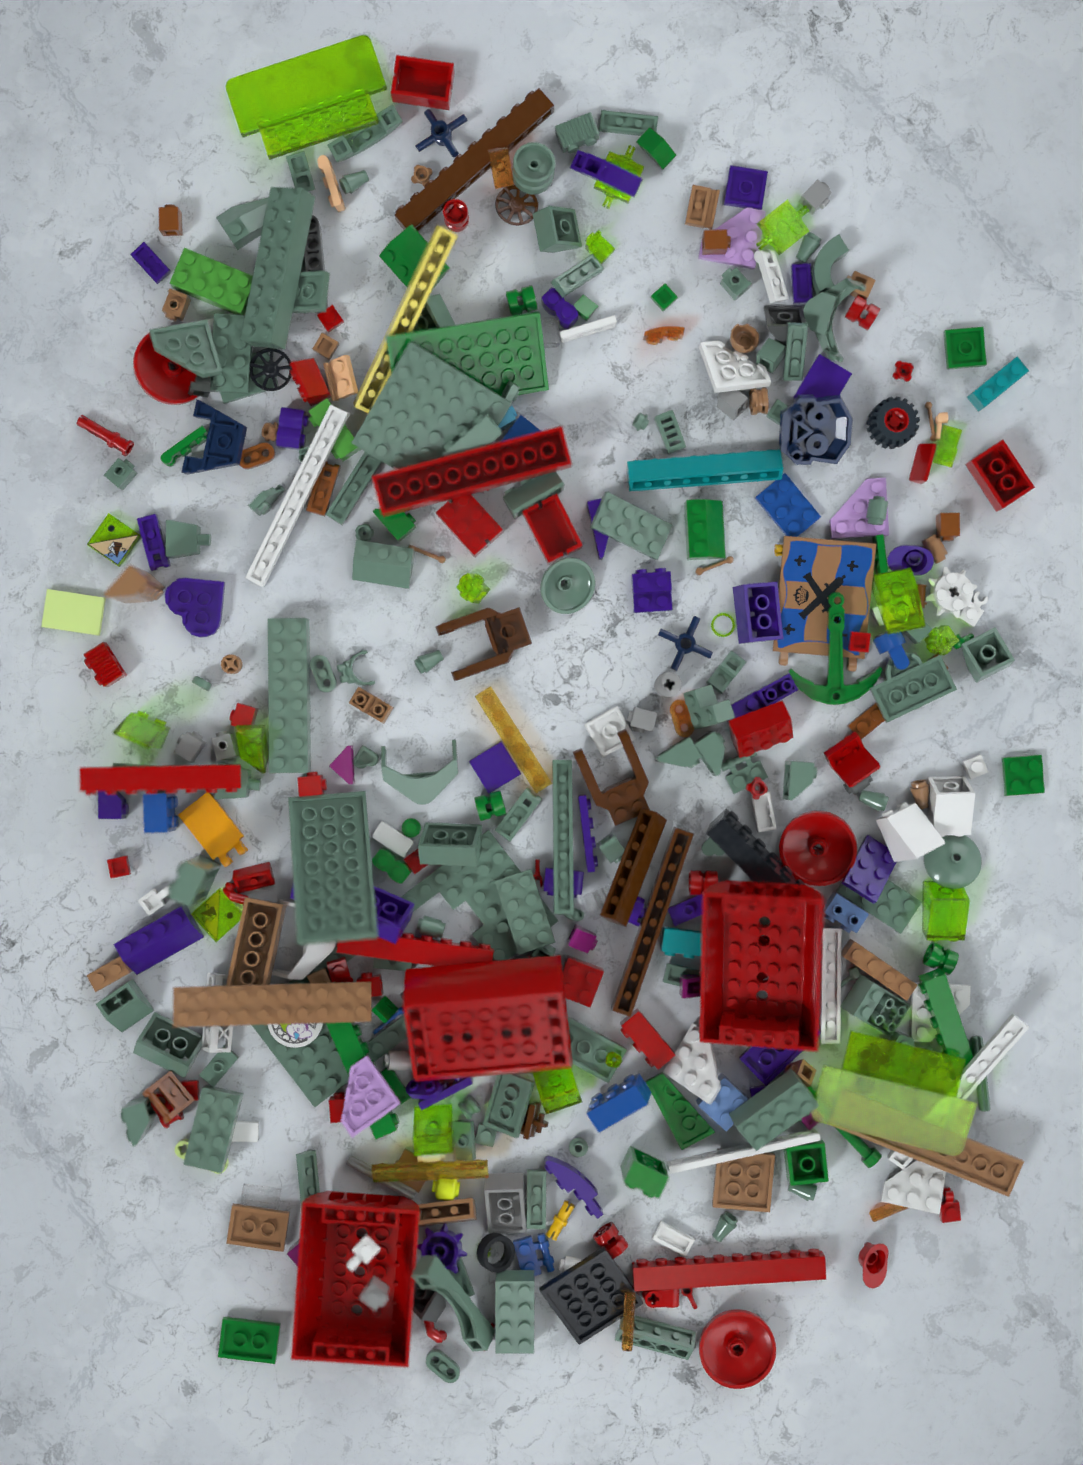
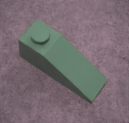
M610 833L596 843L610 863L621 861L625 850L613 833Z

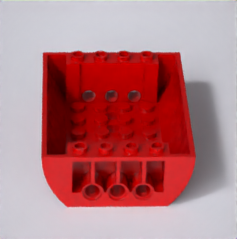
M735 880L715 883L703 891L699 1042L818 1052L824 897L819 891L801 884ZM761 917H768L770 923L762 925L759 919ZM766 935L770 941L763 944L759 941V937ZM765 972L769 978L761 980L758 978V974ZM763 990L767 992L768 996L762 999L758 997V991Z
M561 955L406 969L403 1008L413 1077L416 1082L572 1069L573 1058ZM529 1027L532 1032L530 1034H523L521 1029ZM509 1029L512 1031V1034L504 1036L501 1031ZM469 1032L473 1035V1038L465 1039L462 1034ZM450 1034L453 1036V1040L446 1041L443 1039V1035Z

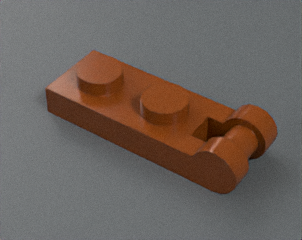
M328 461L325 462L312 489L306 511L326 516L325 514L328 510L341 465L328 464ZM325 471L331 472V476H324Z

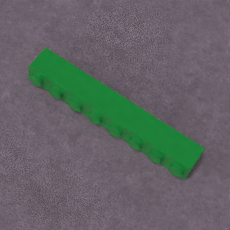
M354 1022L326 1023L349 1077L351 1066L370 1052L367 1043L363 1042L360 1037L362 1035L361 1028L358 1024L355 1025ZM391 1110L371 1124L370 1128L375 1140L397 1131L398 1124H400L399 1118Z

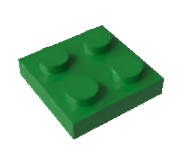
M984 327L944 331L947 370L984 367L987 365Z
M1042 755L1002 758L1005 796L1045 793Z

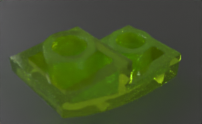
M942 425L941 436L937 442L933 463L952 468L958 450L956 448L962 433L961 429Z

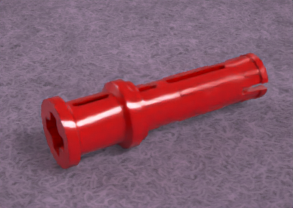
M81 415L78 418L77 426L107 442L108 447H114L122 452V455L125 457L132 451L134 442L124 439L120 436V433L107 430L85 415Z

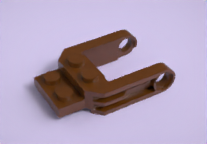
M488 607L435 627L438 636L485 621V627L496 656L451 672L454 681L509 663L516 649L532 644L520 607L504 613H499Z
M626 729L617 732L623 745V750L632 768L634 777L626 778L604 788L602 791H600L582 748L573 751L596 806L609 811L615 826L637 817L641 808L650 810L644 797L649 781Z

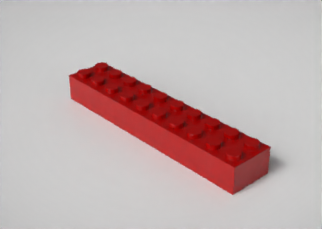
M559 426L374 475L372 480L381 514L383 517L568 469L572 467V461L563 428Z

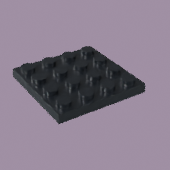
M605 1246L539 1287L540 1293L579 1345L644 1304Z

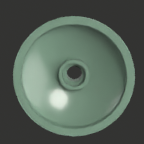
M573 557L559 559L548 567L542 577L540 585L542 599L554 612L560 614L575 613L585 607L592 598L595 590V577L592 569L584 561Z
M945 835L942 837L945 844L924 855L925 869L930 878L942 887L949 889L966 887L980 873L982 865L980 851L977 845L965 835L961 837ZM953 855H957L959 860H954Z

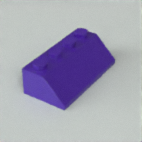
M182 905L113 945L122 961L138 975L204 938V935L188 907Z

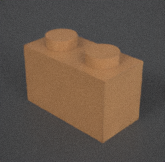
M118 957L86 976L95 992L131 973L132 970L122 961L121 957Z

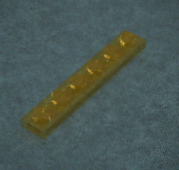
M490 686L476 695L475 698L535 793L551 785L552 782L492 687Z
M480 1159L472 1161L372 1164L371 1168L373 1182L489 1178L488 1160Z

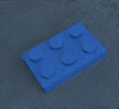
M786 473L782 475V480L774 481L755 497L785 536L798 537L821 518L820 514Z

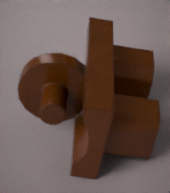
M540 1102L529 1103L526 1112L527 1121L523 1122L520 1134H523L524 1139L529 1140L530 1137H535V1132L541 1133L542 1127H548L549 1122L544 1120L545 1114L540 1113Z

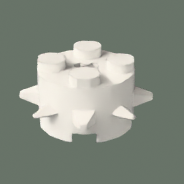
M944 567L941 577L928 579L932 585L930 589L931 594L925 599L926 601H933L932 604L938 609V616L943 612H951L957 619L960 616L961 609L967 606L974 607L971 600L977 585L972 584L965 576L966 571L964 569L960 573H951L947 567ZM950 589L953 590L954 596H950Z

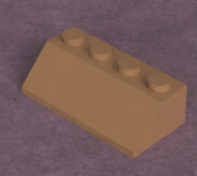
M129 565L103 595L123 603L153 602L163 595L165 586L149 572Z

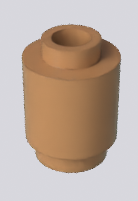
M936 534L921 541L922 547L932 553L935 564L946 559L945 555L948 553Z

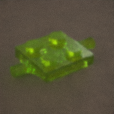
M628 145L625 155H618L609 151L605 159L638 177H641L644 166L631 159L636 150L631 145ZM597 180L594 184V189L606 195L602 204L604 208L610 209L613 199L629 204L631 196L608 187Z
M787 199L760 220L757 225L761 229L764 238L756 243L757 247L760 246L758 249L762 250L769 244L780 255L807 234L809 229L804 224L802 217L809 212V208L806 209L807 206L804 205L796 211Z

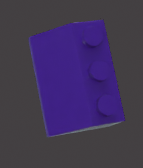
M754 583L733 587L738 643L745 644L783 639L778 583Z

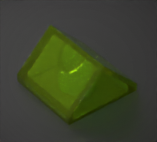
M265 725L235 726L239 757L264 774L269 758Z

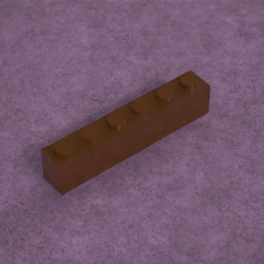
M640 809L599 915L609 922L624 927L628 924L667 819L658 812Z

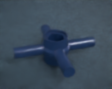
M427 109L424 114L431 124V135L416 144V149L420 152L436 142L439 146H445L452 157H456L459 152L451 142L452 131L468 121L466 116L463 114L447 124L443 120H437L432 111Z
M693 616L687 632L679 636L660 629L658 636L674 642L678 650L670 669L677 671L684 655L692 651L709 659L711 658L713 652L697 645L693 637L700 618ZM683 638L690 641L688 649L681 647L680 642Z

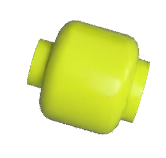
M440 1174L437 1180H433L432 1192H435L436 1199L451 1201L459 1196L460 1182H458L456 1176Z

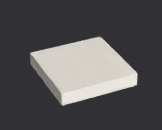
M618 706L584 724L602 758L623 747L617 732L626 729L631 741L636 739Z

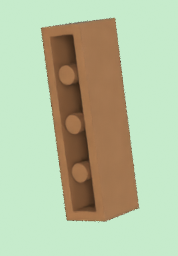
M849 939L841 951V956L906 1001L918 986L852 939Z

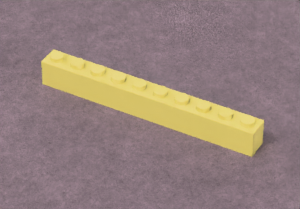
M436 225L385 336L412 332L457 238L456 234ZM385 336L353 402L354 407L366 413H369L391 375Z

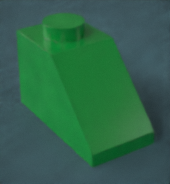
M380 509L373 510L376 517L398 542L402 541L416 528L414 525L416 520L409 512L407 514L402 512L383 517Z

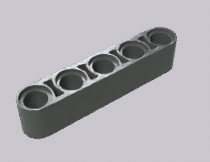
M312 215L310 223L316 224V227L308 232L304 252L306 272L325 271L321 226L318 219ZM312 242L318 243L314 249L308 248ZM318 261L320 264L317 268H311V263Z

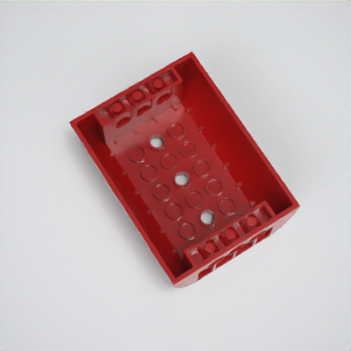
M338 1191L316 1193L307 1197L302 1202L291 1360L409 1368L415 1285L412 1274L416 1267L420 1207L416 1202L404 1196ZM360 1228L366 1229L368 1236L381 1247L367 1264L361 1261L357 1266L364 1268L365 1273L363 1275H357L354 1270L351 1271L347 1267V1262L355 1255L352 1249L363 1238L357 1234V1230ZM373 1276H376L389 1286L387 1295L389 1299L383 1307L379 1306L376 1311L360 1300L363 1288ZM352 1306H361L362 1312L358 1314L354 1313L352 1311Z

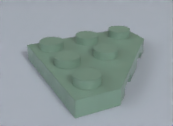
M207 320L149 329L154 351L202 378L222 375L221 365Z

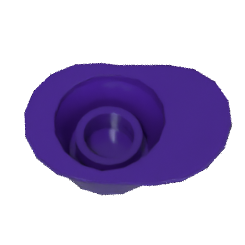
M902 545L894 548L889 553L887 564L895 573L921 576L932 569L934 558L928 549L921 546Z

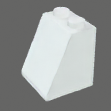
M966 776L928 777V820L941 837L945 835L959 837L971 835L975 792Z
M901 803L896 806V810L885 811L882 813L883 817L876 820L894 862L917 859L945 844L944 839L916 803Z

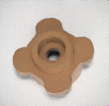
M416 165L411 181L414 184L420 183L425 186L433 174L432 169Z
M271 422L264 424L262 436L266 441L276 440L279 427L277 422L274 424Z

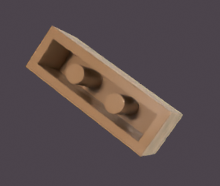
M473 1198L418 1204L420 1207L419 1227L477 1220L476 1204Z

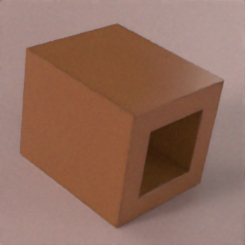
M167 204L164 207H159V231L163 236H183L182 212L175 205Z
M727 229L704 230L702 234V255L726 254L727 249L731 247V237L727 236Z
M940 513L936 515L937 538H942V541L948 542L954 541V538L960 536V513Z

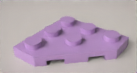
M747 207L715 230L727 229V236L731 237V247L723 255H702L701 241L698 259L755 269L754 253L759 250L766 211Z
M886 478L866 479L830 519L831 539L889 535L888 507L886 520L883 521V525L868 524V519L866 518L869 499H873V496L885 497V501H887Z
M368 1055L350 1068L341 1123L353 1138L401 1104Z

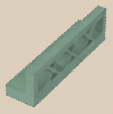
M628 1313L620 1319L615 1341L689 1360L694 1351L696 1332Z

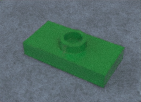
M876 535L872 537L873 543L876 544L877 575H883L888 573L884 535Z

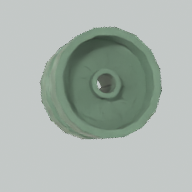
M538 142L522 145L516 151L513 158V181L516 187L524 193L534 195L545 192L551 186L554 179L555 157L547 146Z

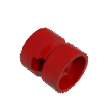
M459 199L449 200L443 208L445 225L453 232L463 231L469 224L467 205Z
M857 295L848 309L845 318L853 323L857 321L858 326L868 331L881 308L873 303L868 305L866 299ZM864 309L868 311L865 318L860 316Z
M700 870L689 871V895H701L707 887L718 883L717 871H705V873H702Z
M609 1222L594 1233L593 1239L600 1247L605 1246L614 1259L627 1249L628 1243L622 1235H618L619 1230L614 1223Z

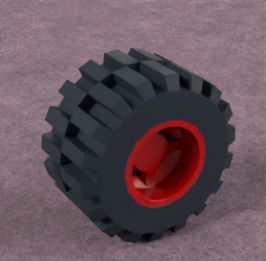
M889 397L874 407L868 416L869 419L866 424L870 425L867 428V432H871V440L875 439V444H882V448L885 449L888 446L890 449L899 448L910 441L916 435V431L920 426L917 425L920 422V417H916L918 410H913V403L908 404V400L905 398L901 401V397H895L894 399Z

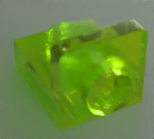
M598 230L595 234L592 232L586 238L585 249L603 264L615 251V248L601 236L602 232Z

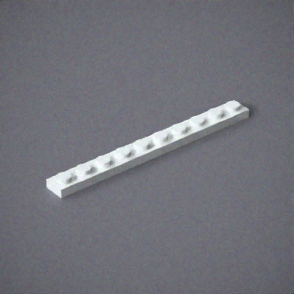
M330 405L245 577L261 587L265 586L349 416L345 411Z
M1012 1013L920 1119L942 1127L1028 1030L1029 1026ZM893 1150L887 1155L888 1159L902 1170L913 1159Z

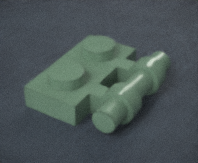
M756 752L748 757L739 758L737 756L733 759L730 757L722 764V772L730 769L732 773L725 778L733 794L746 789V785L753 782L755 777H760L762 780L768 778L761 761L758 760L753 763L751 760L752 757L757 755ZM745 761L747 766L737 771L736 765Z

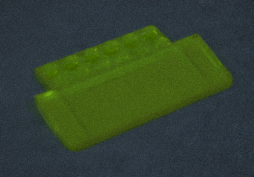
M360 35L233 77L226 83V91L242 138L260 132L269 160L379 124L370 95L387 90L372 41L365 35Z
M850 1030L841 1069L823 1065L814 1096L819 1106L811 1111V1116L819 1123L956 1156L962 1153L977 1103L957 1098L966 1059Z

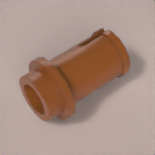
M914 585V601L911 602L913 608L924 609L925 605H927V602H925L927 585Z

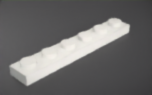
M823 928L820 986L821 1044H840L841 928Z

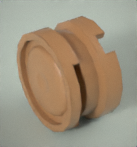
M763 387L761 390H756V388L750 389L749 407L751 415H757V413L768 414V391L766 387Z

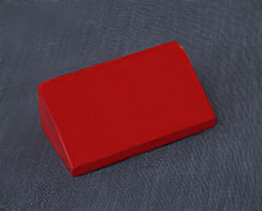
M919 444L917 446L909 481L923 484L928 480L936 444Z
M270 862L233 871L232 879L238 893L275 885Z

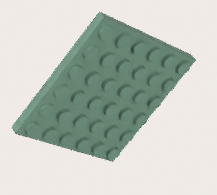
M410 341L354 437L352 444L392 468L393 466L398 469L444 457L443 450L445 449L443 446L451 439L455 441L459 437L458 433L463 428L467 427L469 429L474 424L472 421L479 414L484 415L487 413L499 426L512 403Z

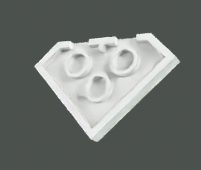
M720 341L700 343L699 349L715 393L770 386L771 380L766 367L762 364H754L748 360L749 357L736 350L734 352L729 350Z
M949 984L960 1015L970 1005L971 986ZM918 986L911 994L910 1037L916 1042H931L935 1038L937 1031L936 1028L933 1029L929 1018L932 1016L930 1011L928 1012L925 1008L923 1001L926 998L924 994H921Z
M692 1023L675 1052L676 1056L669 1061L663 1072L711 1105L721 1089L716 1071L715 1054L713 1053L711 1043L699 1042L700 1027Z
M916 1160L884 1182L881 1202L940 1215L946 1172Z

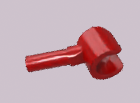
M535 859V872L533 876L535 881H540V887H542L543 880L540 875V860Z
M690 1288L689 1292H684L681 1289L682 1294L687 1296L693 1309H697L698 1306L693 1298L692 1288Z

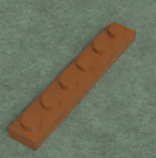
M934 654L930 659L935 658L939 655ZM875 702L849 723L847 727L852 733L856 732L862 740L885 720Z

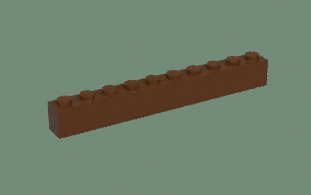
M540 88L535 92L533 90L529 92L521 104L517 103L513 106L510 114L506 117L502 116L494 128L487 129L478 142H472L463 155L459 154L456 156L452 165L444 167L439 172V176L434 180H429L420 193H414L406 205L403 204L398 207L394 215L396 222L403 230L409 225H413L417 231H420L443 210L449 200L456 199L553 114L554 104Z
M673 827L646 905L645 913L641 919L611 1006L614 1012L629 1017L632 1015L694 835L691 832Z

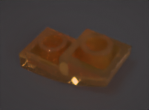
M666 326L654 328L644 333L643 340L651 345L662 344L664 336L671 341L682 340L685 327Z

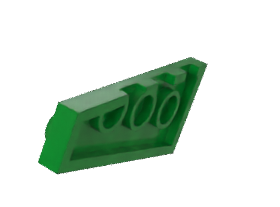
M663 1072L646 1080V1084L681 1150L715 1133L714 1129Z

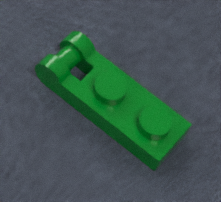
M203 425L165 451L160 457L161 461L169 467L174 466L177 458L188 455L192 451L191 448L206 442L207 429Z

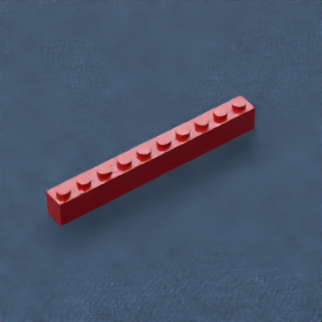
M816 1248L805 1252H800V1250H790L789 1253L771 1251L770 1254L753 1252L751 1255L734 1253L732 1256L716 1254L708 1258L699 1255L694 1256L692 1259L676 1257L674 1260L657 1258L655 1261L639 1259L636 1262H632L634 1291L827 1280L825 1255L822 1250L820 1251Z

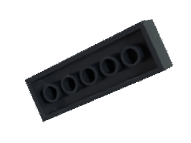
M725 809L710 823L706 834L753 882L805 885L802 880H797L792 875L793 872L788 866H783L779 862V858L774 852L770 853L765 848L766 845L760 838L756 839L752 835L753 832L747 825H742L738 821L739 818L733 811L729 812Z

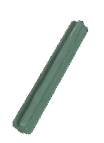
M978 1035L971 1037L973 1057L983 1047V1038ZM987 1076L977 1086L979 1110L982 1112H987L991 1109Z

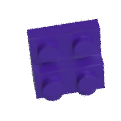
M657 568L652 573H647V569L635 570L636 574L631 575L634 613L672 611L671 571H666V568Z

